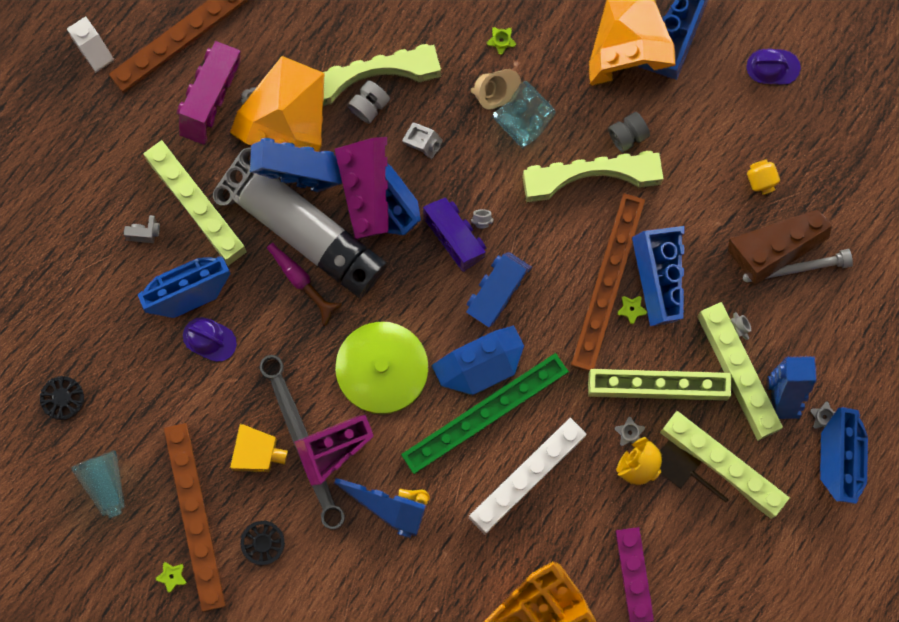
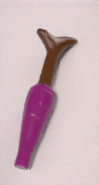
M271 243L267 250L273 255L292 285L296 289L304 290L318 305L322 316L323 326L327 325L332 311L339 309L342 303L326 302L310 284V276L306 271L283 253L274 243Z

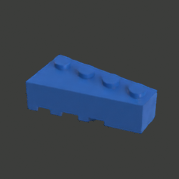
M675 0L667 14L662 17L668 34L674 43L676 66L655 71L647 63L637 67L677 80L708 0Z
M262 138L260 142L251 145V173L271 179L281 177V182H297V187L306 188L308 186L311 187L313 192H320L342 184L337 158L331 151L317 152L312 147L298 148L293 143H275V140L271 138Z
M684 226L643 231L632 237L650 326L670 324L683 319L684 289L682 288V277H684V268H682V255L684 254V245H682V235L684 234Z
M786 357L770 373V376H767V389L771 390L772 406L779 419L801 418V411H804L805 403L802 402L808 401L809 393L812 392L816 382L815 357Z

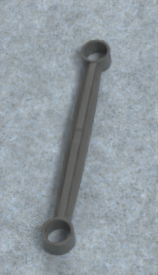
M275 355L264 357L260 363V371L265 378L271 381L280 410L294 443L309 435L282 376L284 365L281 359ZM273 359L279 362L281 368L276 375H268L264 372V365L267 361ZM325 480L320 485H312L323 509L321 513L323 525L330 530L339 529L345 522V515L340 507L335 506L327 481ZM334 509L340 512L341 521L332 527L325 522L324 515L328 510Z

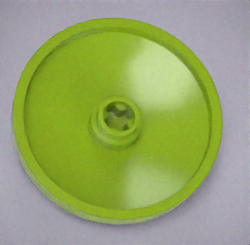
M374 322L361 326L345 339L336 358V377L344 396L357 408L372 414H392L411 405L423 391L428 377V359L423 345L411 331L395 323Z

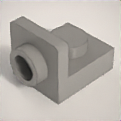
M413 122L402 142L406 146L423 152L428 158L432 159L435 153L439 151L442 139L434 130Z
M150 215L148 228L141 224H132L131 227L125 226L124 236L127 241L154 243L155 236H159L160 223H157L155 216Z

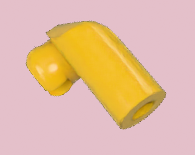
M399 490L398 496L427 505L430 499L428 492L425 490Z

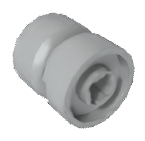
M368 80L360 89L361 94L355 95L347 105L358 118L370 124L378 115L377 109H383L390 101V97L381 87Z

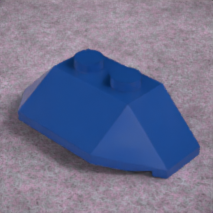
M387 164L388 166H385V180H388V189L386 190V201L388 202L387 233L406 235L421 221L419 204L392 166Z
M223 256L217 258H196L155 277L146 286L144 291L138 294L145 313L175 318L217 299L231 273Z
M513 325L493 331L450 352L432 364L431 367L441 387L475 395L515 375L524 344Z
M839 407L821 432L820 480L836 501L856 504L867 485L868 436L864 424L859 418V410Z

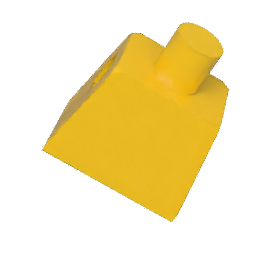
M240 424L230 468L233 471L270 472L272 462L286 464L288 451L275 448L277 443L276 437Z

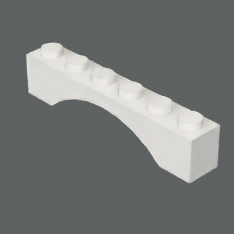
M569 418L469 515V519L486 535L587 434Z

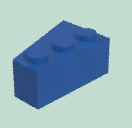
M510 252L503 254L502 257L498 255L491 265L494 268L489 276L486 274L479 283L481 287L477 295L473 294L466 304L469 307L466 313L487 327H491L495 323L514 291L520 286V282L525 274L529 273L532 266Z

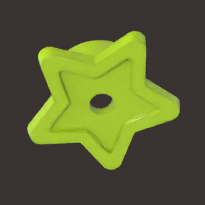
M492 28L493 37L487 41L488 46L496 47L500 55L503 54L506 48L515 47L516 43L511 39V28L506 30Z
M623 296V307L617 312V315L625 316L630 324H634L638 316L647 314V311L641 306L642 297L638 296L630 299Z
M164 562L163 573L156 577V581L165 583L167 591L171 593L175 586L186 584L185 579L182 577L184 565L180 564L172 567L167 562ZM171 574L174 575L173 579H170L169 577Z

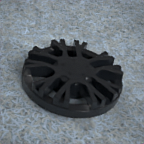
M58 376L48 380L41 389L40 403L44 412L50 417L57 420H66L74 417L81 410L84 404V392L80 384L74 379ZM57 381L60 385L59 389H57L55 385V382ZM63 381L70 382L67 388H63ZM50 385L54 388L53 393L46 392ZM76 386L77 388L70 393L69 390ZM80 393V401L72 400L74 394ZM52 396V400H44V397ZM71 402L77 405L76 409L69 406ZM54 403V407L49 411L46 405ZM57 406L60 407L58 415H54ZM68 407L71 413L63 416V408Z
M257 521L250 524L244 530L240 545L242 553L250 562L257 565H268L275 562L282 555L285 539L280 528L274 523ZM264 525V532L258 533L256 526ZM269 526L273 527L270 534L267 535L266 532ZM251 529L257 534L255 538L249 533ZM278 532L280 539L272 540L271 536ZM245 537L252 538L253 543L251 545H244ZM272 543H280L281 547H272ZM254 546L255 550L247 554L246 550ZM270 549L278 552L274 558L269 555ZM255 552L260 553L258 561L251 558ZM262 553H267L268 561H263Z

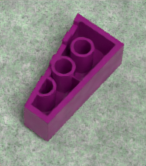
M215 41L212 49H207L204 56L205 62L203 66L198 67L195 74L196 80L194 84L188 86L186 91L187 98L185 102L179 104L177 109V115H179V136L205 145L208 138L206 136L207 127H213L216 120V106L221 107L226 94V89L224 88H229L240 64L241 50Z
M387 137L370 138L335 148L355 239L388 232V202L386 201L388 180H385V166H388L387 157H385Z

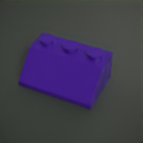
M445 197L427 204L423 207V219L462 272H465L485 258V249H487L485 244L479 237L476 239L471 233L473 228L466 219L462 220L458 215L460 211L453 201L449 203Z

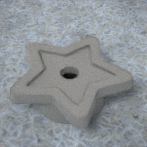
M735 312L730 320L738 336L748 340L749 336L747 333L751 331L750 322L744 315L739 316Z
M825 402L821 409H811V413L815 417L813 427L815 429L825 427L835 412L830 408L829 402Z
M628 417L625 425L615 427V430L621 435L620 445L623 446L629 442L634 443L640 439L639 435L645 430V427L636 425L632 418Z

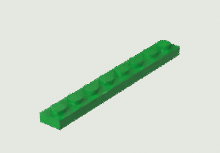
M554 353L402 453L401 457L413 475L568 374L569 371L558 355Z

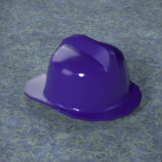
M770 48L754 52L749 57L746 66L749 76L754 81L763 84H790L799 76L801 69L800 62L793 53Z
M195 318L184 328L183 342L189 350L200 356L219 362L227 360L235 352L237 343L233 332L211 319Z

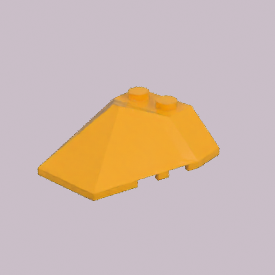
M655 0L606 1L589 62L591 85L612 81L613 71L646 63L654 71L676 66L674 43L668 34L667 27L661 18Z
M282 56L237 111L230 133L249 145L260 142L262 138H271L275 140V143H293L295 147H312L314 151L319 152L322 146V105L324 102L325 73Z
M552 562L532 573L484 622H596L582 594L559 563Z

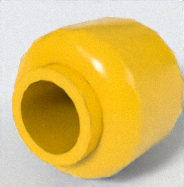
M765 159L750 165L751 169L747 171V176L753 191H761L763 195L775 191L774 186L780 183V177L775 164Z

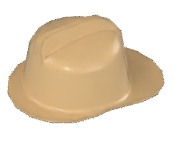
M511 69L483 74L477 79L475 86L471 88V92L475 94L483 108L488 110L514 101L521 90V79L518 73Z

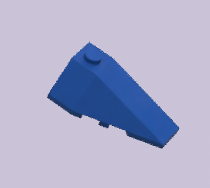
M338 478L335 479L334 483L337 487L393 529L398 530V535L410 539L412 535L417 537L426 505L396 495L392 499L389 498L390 495L383 491H368L362 485Z

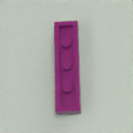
M640 528L616 530L629 622H653L654 617Z

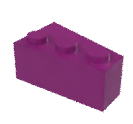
M360 415L295 441L294 443L311 486L323 483L333 471L337 470L343 462L354 455L374 436L366 415Z

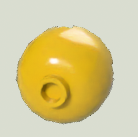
M646 437L640 438L632 444L635 448L630 454L627 450L625 451L616 468L620 477L634 485H642L649 481H654L661 473L662 455L659 449Z

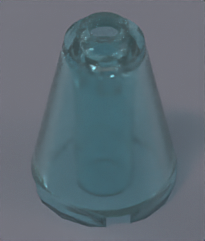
M116 450L106 452L101 456L93 457L71 467L74 475L102 516L108 515V518H112L122 514L121 509L125 507Z

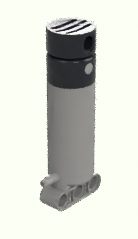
M251 148L243 149L214 189V201L219 205L237 203L329 276L341 283L342 286L359 299L363 298L380 279L388 263L372 250L367 249L363 243L355 239V237L292 188L281 182L279 178L271 179L251 173L248 159ZM238 170L243 175L241 182H238L235 177ZM225 189L230 193L228 200H225L223 197Z

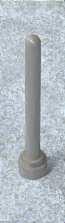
M850 249L839 250V253L832 257L786 265L767 278L834 265L842 266V268L852 267V254ZM747 274L743 275L745 282H752Z

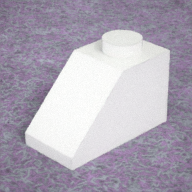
M86 16L67 28L71 38L95 72L115 61Z

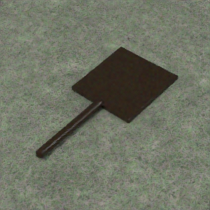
M668 440L660 450L662 455L661 474L680 489L690 476H693L721 500L728 502V498L694 472L702 462Z

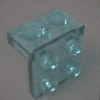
M524 81L520 84L510 101L495 111L492 118L522 148H525L542 134L556 111L528 81Z

